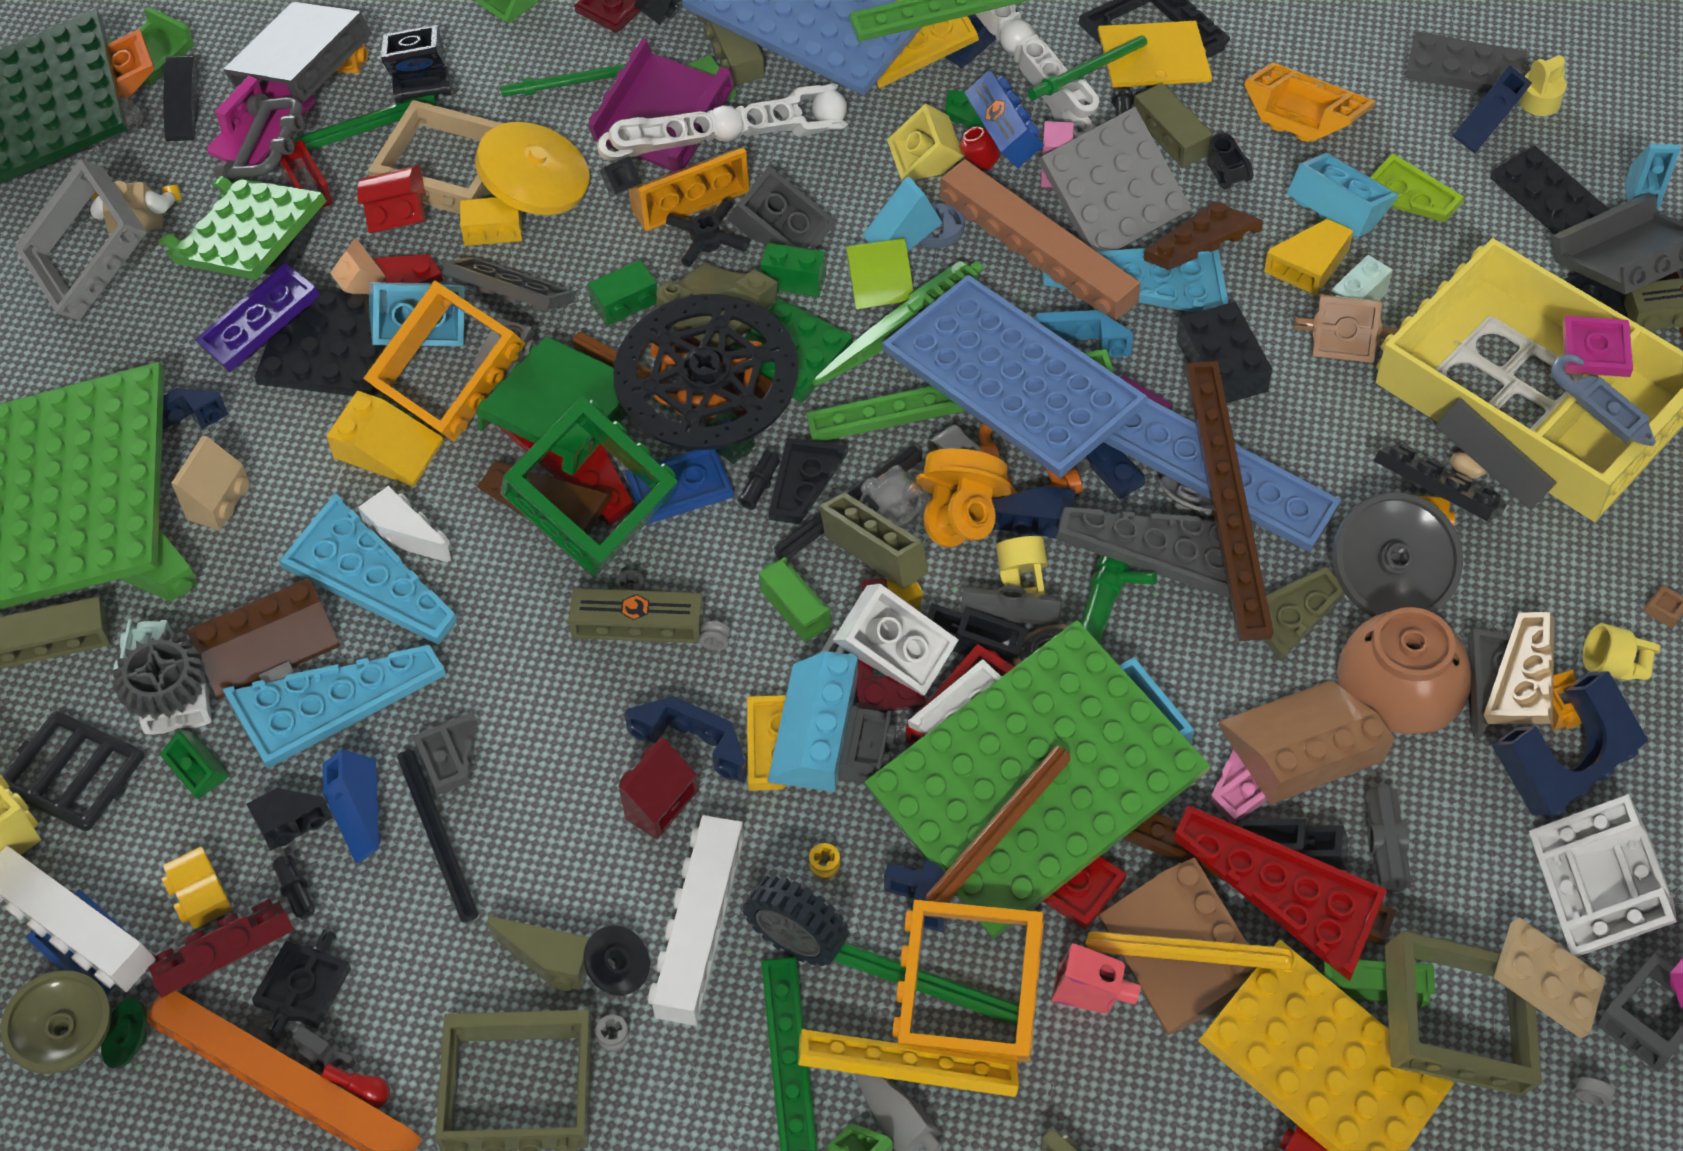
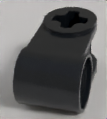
M1225 133L1216 134L1211 138L1207 164L1216 176L1222 189L1231 188L1232 184L1243 180L1245 182L1252 181L1254 177L1252 165L1237 145L1235 139Z

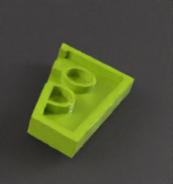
M1393 153L1370 176L1371 179L1399 194L1391 208L1441 222H1446L1464 201V196Z

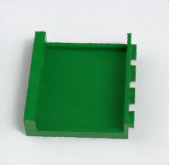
M546 336L538 345H534L530 349L528 356L521 363H517L513 367L511 374L504 381L501 380L496 385L493 393L487 399L481 400L476 410L478 430L483 431L491 422L535 444L581 396L588 401L593 400L598 403L604 410L603 415L611 422L617 421L620 423L626 414L617 399L613 377L614 368ZM577 423L556 444L551 452L563 457L562 471L573 476L600 446V443Z

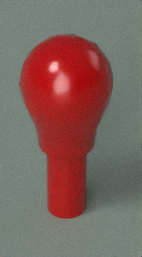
M328 1063L321 1073V1077L345 1087L347 1092L375 1108L382 1107L389 1100L390 1087L381 1077L361 1075L355 1072L350 1074Z

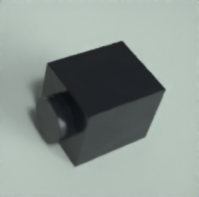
M630 156L605 166L599 171L610 197L621 194L642 183Z

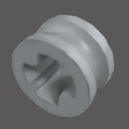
M717 621L705 622L701 626L702 634L699 638L701 646L715 651L726 649L730 628L724 623Z
M612 1014L606 1015L598 1021L595 1031L600 1047L610 1052L619 1051L624 1048L629 1040V1030L625 1020L618 1015ZM615 1027L616 1031H618L617 1038L610 1039L609 1035H607V1029Z

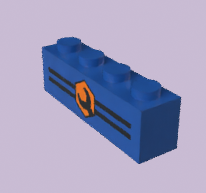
M989 70L964 93L1000 152L1019 168L1044 146L1038 136L1041 130L1030 119L1032 117L1030 113L1020 104L1022 101L1011 89L1013 87L1002 74L997 77Z

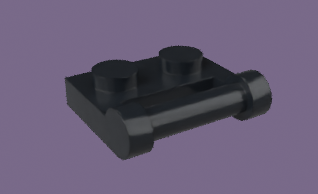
M448 67L392 75L395 104L404 103L405 99L437 94H442L443 96L451 95Z

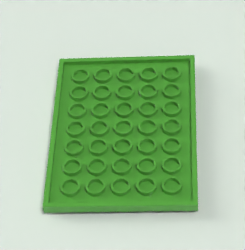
M160 362L0 404V609L157 569L165 371Z
M1076 620L877 771L864 783L866 788L925 859L935 863L946 873L1056 746L1064 748L1070 754V762L955 893L964 905L1031 911L1209 772L1210 764L1083 625ZM978 921L993 940L1013 925Z

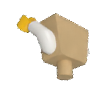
M120 180L113 182L145 230L163 229V213L175 201L182 200L179 184L161 187L163 194L160 195L153 192L143 182L125 183ZM95 191L92 195L91 215L96 219L104 218L107 232L113 233L118 223Z

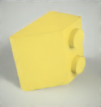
M926 103L887 139L902 181L908 176L912 180L945 174L963 157L949 116Z

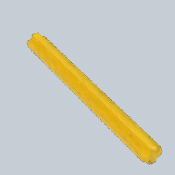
M1099 931L1089 932L1086 939L1088 949L1106 954L1290 970L1294 962L1292 949L1283 947Z

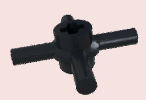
M723 199L713 214H699L693 221L672 213L668 214L666 224L689 232L690 239L693 242L681 259L683 265L691 267L701 251H715L721 244L742 252L747 250L749 242L725 233L724 226L721 223L733 206L730 200Z

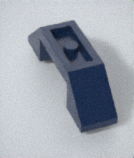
M180 388L165 394L163 399L162 430L179 422L188 415L193 417L201 429L216 423L228 415L221 395L215 391Z
M674 696L629 708L624 713L627 731L636 739L642 741L646 739L656 743L670 723L676 730L682 733L690 732L699 736L705 743L716 746L712 753L714 770L721 777L727 780L735 779L742 783L746 781L745 760L731 721Z

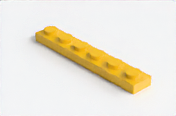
M805 1029L801 1030L799 1038L798 1065L1010 1097H1016L1019 1088L1017 1061Z

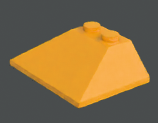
M1274 62L1247 78L1244 84L1261 121L1270 124L1269 127L1273 130L1294 133L1297 139L1305 142L1316 141L1350 125L1373 108L1376 103L1375 100Z

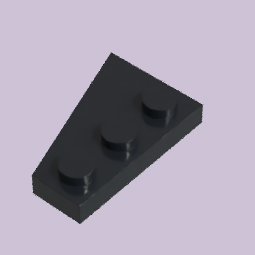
M787 438L769 509V520L801 524L847 456L848 446Z

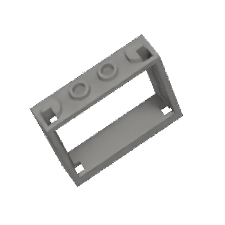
M80 159L15 245V249L55 312L80 321L146 235L147 231L105 169ZM96 191L118 223V226L72 287L68 289L47 255Z

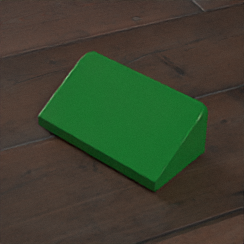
M179 729L159 754L193 796L198 799L230 776V773L201 739L190 731Z

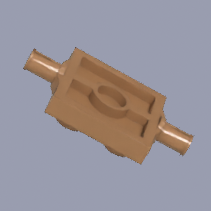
M1320 294L1318 311L1314 319L1295 317L1294 330L1312 331L1314 338L1312 356L1374 363L1375 351L1380 339H1386L1390 333L1395 335L1400 328L1382 327L1380 318L1382 301Z

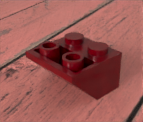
M662 737L653 746L650 745L644 750L640 762L633 770H628L622 776L618 786L625 820L657 840L699 791L696 773L670 743Z

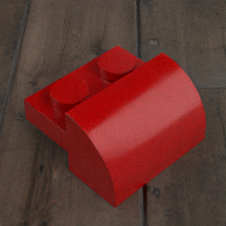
M419 165L360 179L357 188L358 204L364 205L368 232L370 234L426 222L421 195H425V189Z

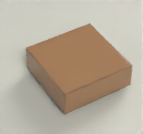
M1662 584L1646 605L1644 613L1673 629L1683 616V596Z

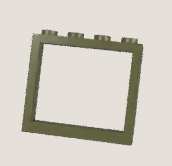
M1412 930L1402 931L1385 944L1390 1060L1392 1068L1523 1096L1542 1084L1536 1007L1509 988H1507L1513 1063L1419 1042L1415 959L1494 977L1501 954L1487 951L1481 946H1465L1453 943L1448 938L1436 939L1423 936L1419 932Z
M589 1010L444 1014L435 1139L440 1151H541V1149L577 1151L578 1148H588L593 1023ZM579 1038L576 1127L454 1131L460 1042Z

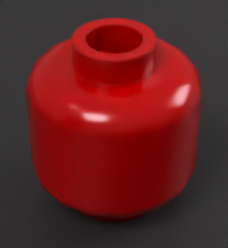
M973 127L964 133L960 141L959 148L963 158L981 171L991 169L1000 158L1001 152L986 128Z

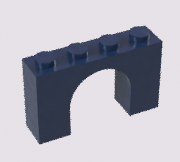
M1609 671L1588 673L1565 690L1566 695L1584 725L1586 733L1584 753L1580 761L1571 769H1567L1558 763L1537 726L1516 727L1492 745L1532 815H1548V817L1560 815L1567 809L1566 804L1589 793L1592 784L1597 780L1611 776L1615 772L1614 767L1621 762L1634 758L1639 753L1638 749L1648 742L1646 735Z

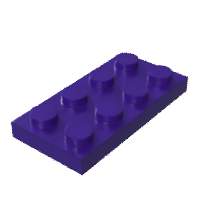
M284 263L200 334L195 341L230 373L234 368L242 364L255 350L263 346L275 333L285 327L296 315L310 306L321 294L313 284L288 264Z

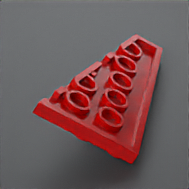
M1188 805L1173 839L1350 981L1387 889Z

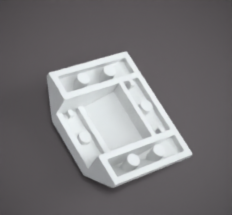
M1629 794L1529 831L1569 951L1574 956L1578 957L1677 922L1674 901L1651 839Z

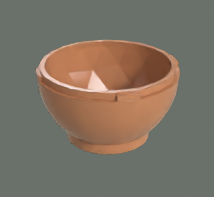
M1399 608L1370 618L1362 623L1348 638L1338 658L1337 677L1339 686L1377 712L1390 732L1402 734L1426 732L1431 734L1448 726V723L1457 717L1463 710L1470 695L1472 671L1465 646L1441 617L1422 608ZM1372 636V639L1370 641H1365L1366 639ZM1409 646L1415 647L1417 650L1410 649Z

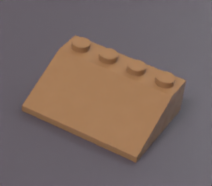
M1333 680L1221 720L1218 724L1270 805L1384 762L1395 741L1394 736L1377 712L1356 697L1350 695Z
M1195 857L1161 872L1099 914V919L1106 931L1111 933L1248 944ZM1121 955L1135 981L1141 984V991L1167 1036L1222 1011L1256 968Z

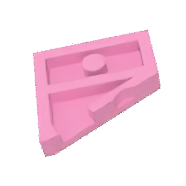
M1233 749L1222 771L1220 780L1214 788L1210 802L1230 823L1235 825L1237 820H1242L1265 803L1267 799Z

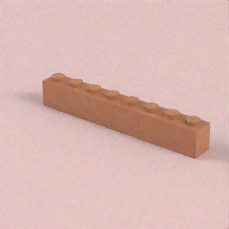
M966 159L941 177L940 198L947 205L953 206L968 220L974 221L985 229L990 236L999 239L1011 251L1020 254L1033 267L1041 269L1054 282L1066 287L1075 297L1084 300L1094 307L1095 310H1100L1117 321L1139 302L1141 284L1139 281Z

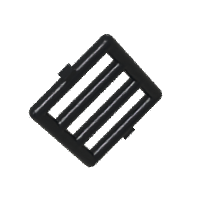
M55 711L48 717L30 742L25 740L17 750L20 755L3 775V778L10 786L8 789L13 794L17 793L26 804L76 828L89 831L113 799L118 801L126 791L124 784L144 759L145 753L140 748L66 714ZM58 726L73 732L30 790L15 783ZM85 739L100 745L57 803L42 796ZM112 751L127 757L85 815L69 809Z

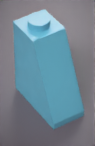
M908 176L863 234V237L868 243L904 237L908 252L938 228L942 221L926 195Z

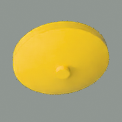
M508 122L497 125L484 134L475 155L476 170L485 187L505 204L523 212L536 215H557L567 212L582 201L589 185L588 165L580 151L568 139L541 125L527 122Z

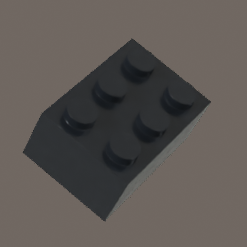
M1236 301L1179 317L1176 341L1187 362L1218 361L1226 403L1268 392L1272 367Z

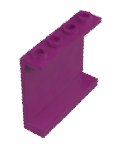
M642 38L638 46L634 47L631 51L625 67L619 70L616 81L611 89L604 94L600 107L589 119L588 126L593 140L598 142L599 138L604 133L609 132L611 126L619 120L637 117L658 118L699 111L707 113L716 107L722 106L735 87L731 71L720 66L716 75L713 76L651 53L648 40ZM693 122L694 129L699 133H703L701 125ZM666 127L667 133L671 137H676L675 130L671 127ZM610 140L606 141V146L616 149ZM700 143L647 152L634 157L675 172L687 166Z

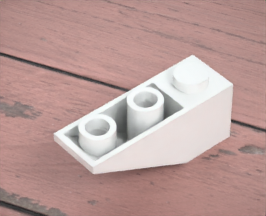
M387 486L358 507L363 523L369 529H372L388 546L447 563L451 560L448 538L442 531L438 530L436 532L422 512L416 513L412 509L409 500L402 493L397 495Z

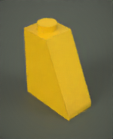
M1325 219L1270 248L1267 252L1264 272L1317 296L1348 253L1354 230Z

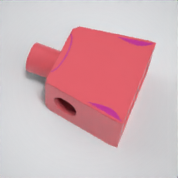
M1072 943L1057 970L1051 1002L1100 1013H1109L1116 1000L1136 1005L1141 984L1123 979L1125 963L1123 961Z

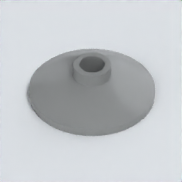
M1166 475L1161 478L1160 487L1175 501L1174 506L1177 509L1186 513H1191L1192 510L1213 512L1212 503L1209 498Z

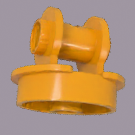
M956 448L939 449L926 455L924 473L917 475L916 483L924 491L933 494V498L928 502L924 511V526L932 541L941 547L951 548L962 544L965 540L976 541L983 539L991 533L996 518L992 499L1008 496L1012 490L1011 484L1006 480L1008 466L1003 460L984 452Z

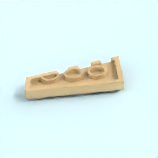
M1550 612L1518 613L1483 715L1488 724H1553L1554 619Z

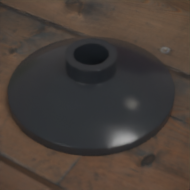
M606 926L593 933L585 945L583 954L585 970L590 980L600 990L611 995L623 996L638 990L646 981L650 970L649 954L643 941L633 931L622 926ZM608 959L615 963V969L610 966Z

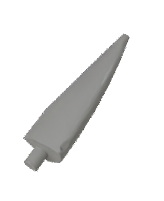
M844 1026L840 1028L841 1035L852 1036ZM855 1074L858 1085L884 1135L888 1136L893 1142V1148L896 1151H919L923 1147L926 1151L942 1150L941 1144L935 1138L940 1134V1131L921 1106L912 1100L893 1081L882 1077Z

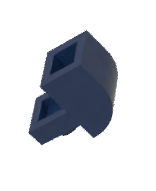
M925 860L922 872L916 871L909 865L899 864L896 866L888 863L884 873V891L913 898L910 910L913 911L914 900L927 901V893L945 872L938 865L928 860ZM925 916L923 928L944 933L948 918Z

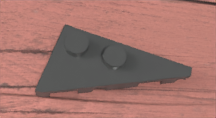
M1473 628L1468 634V647L1472 671L1471 708L1473 737L1481 738L1486 729L1491 725L1487 723L1483 715L1511 635Z

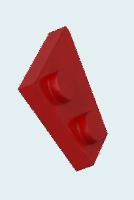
M429 254L372 258L385 275L382 282L432 284L434 281L438 283L443 281L440 270Z

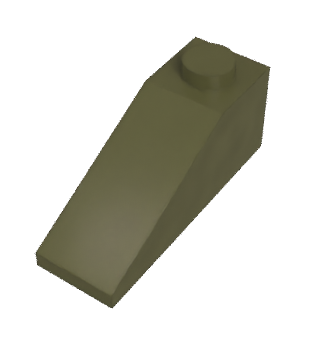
M492 916L488 917L487 924L492 938L548 984L562 991H570L571 989L582 991L587 977L583 954L585 945L590 937Z

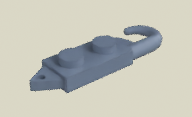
M1566 354L1558 357L1553 362L1551 372L1556 383L1577 400L1576 403L1624 443L1632 441L1648 446L1655 444L1656 441L1648 423L1650 417L1601 377L1588 376L1575 382L1564 373V364L1575 362L1583 365V359L1576 355Z

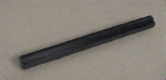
M914 445L908 447L847 492V494L861 503L866 495L872 498L921 462L922 452ZM821 512L774 546V553L780 560L784 557L788 560L825 533Z
M411 749L400 752L397 755V759L459 918L463 923L475 920L478 917L477 908L416 754Z

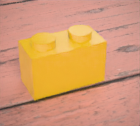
M497 197L460 200V228L465 246L523 241L522 213L520 210L505 204Z

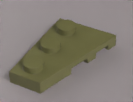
M1327 566L1266 595L1274 633L1272 639L1264 641L1279 661L1344 597L1345 593L1337 578Z

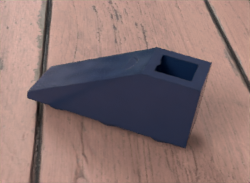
M1509 66L1465 119L1453 137L1475 154L1523 96L1532 82L1512 66Z
M1041 486L994 499L992 503L995 508L996 518L992 530L1012 531L1018 534H1035L1055 539L1064 508H1074L1075 490Z

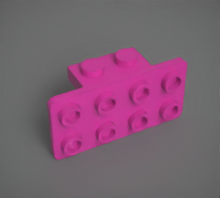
M248 76L215 111L222 132L207 147L208 154L224 162H234L255 118L248 112V98L254 94H265L269 99L293 97L287 85L268 81L260 88L258 79ZM313 94L302 103V117L315 103ZM291 108L271 110L245 166L260 164L271 152L270 141L278 138L281 131L280 120L283 116L289 114Z

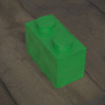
M767 243L760 264L761 273L778 282L777 290L820 297L826 278L825 252Z
M641 260L587 283L590 303L606 326L656 304L657 282Z

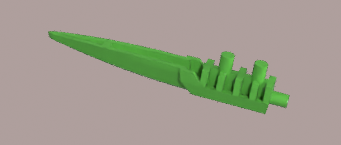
M958 261L909 295V299L876 323L836 357L813 380V385L825 383L883 351L882 343L964 277L970 275L979 281L978 274L984 270L983 265L979 261H975L970 266L967 263Z

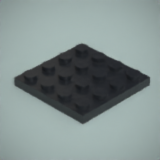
M317 289L321 295L310 306L296 315L285 327L268 339L254 376L257 385L354 396L358 390L374 396L376 388L363 378L387 345H372L369 295Z

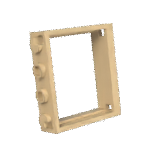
M413 100L371 164L368 174L372 176L398 170L393 167L420 125L480 141L487 131L503 123ZM478 174L469 189L422 176L425 195H421L422 203L460 214V200L488 198L491 194L482 183Z

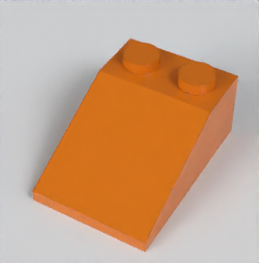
M140 29L108 44L122 105L155 69Z

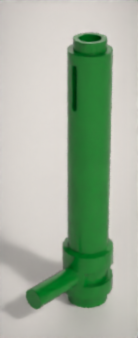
M1106 556L1099 558L1096 572L1093 574L1090 583L1091 592L1080 621L1083 627L1099 644L1103 638L1115 600L1121 595L1124 584L1155 585L1157 582L1156 572L1129 571L1128 564Z

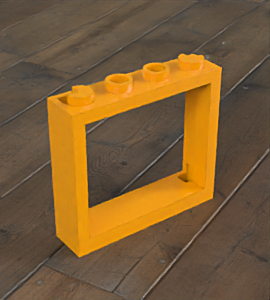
M434 281L363 379L449 440L455 442L462 431H466L468 423L475 415L481 400L486 399L493 388L503 379L504 373L512 362L518 359V354L526 343L514 332L437 281ZM453 304L501 336V338L443 418L438 420L391 386L448 307Z
M914 900L913 911L907 910L905 917V931L910 932L909 946H902L901 967H906L905 981L899 980L897 1002L902 1003L901 1017H894L892 1037L897 1038L899 1044L1031 1063L1044 927L1043 912ZM925 916L1027 926L1016 1044L912 1033Z

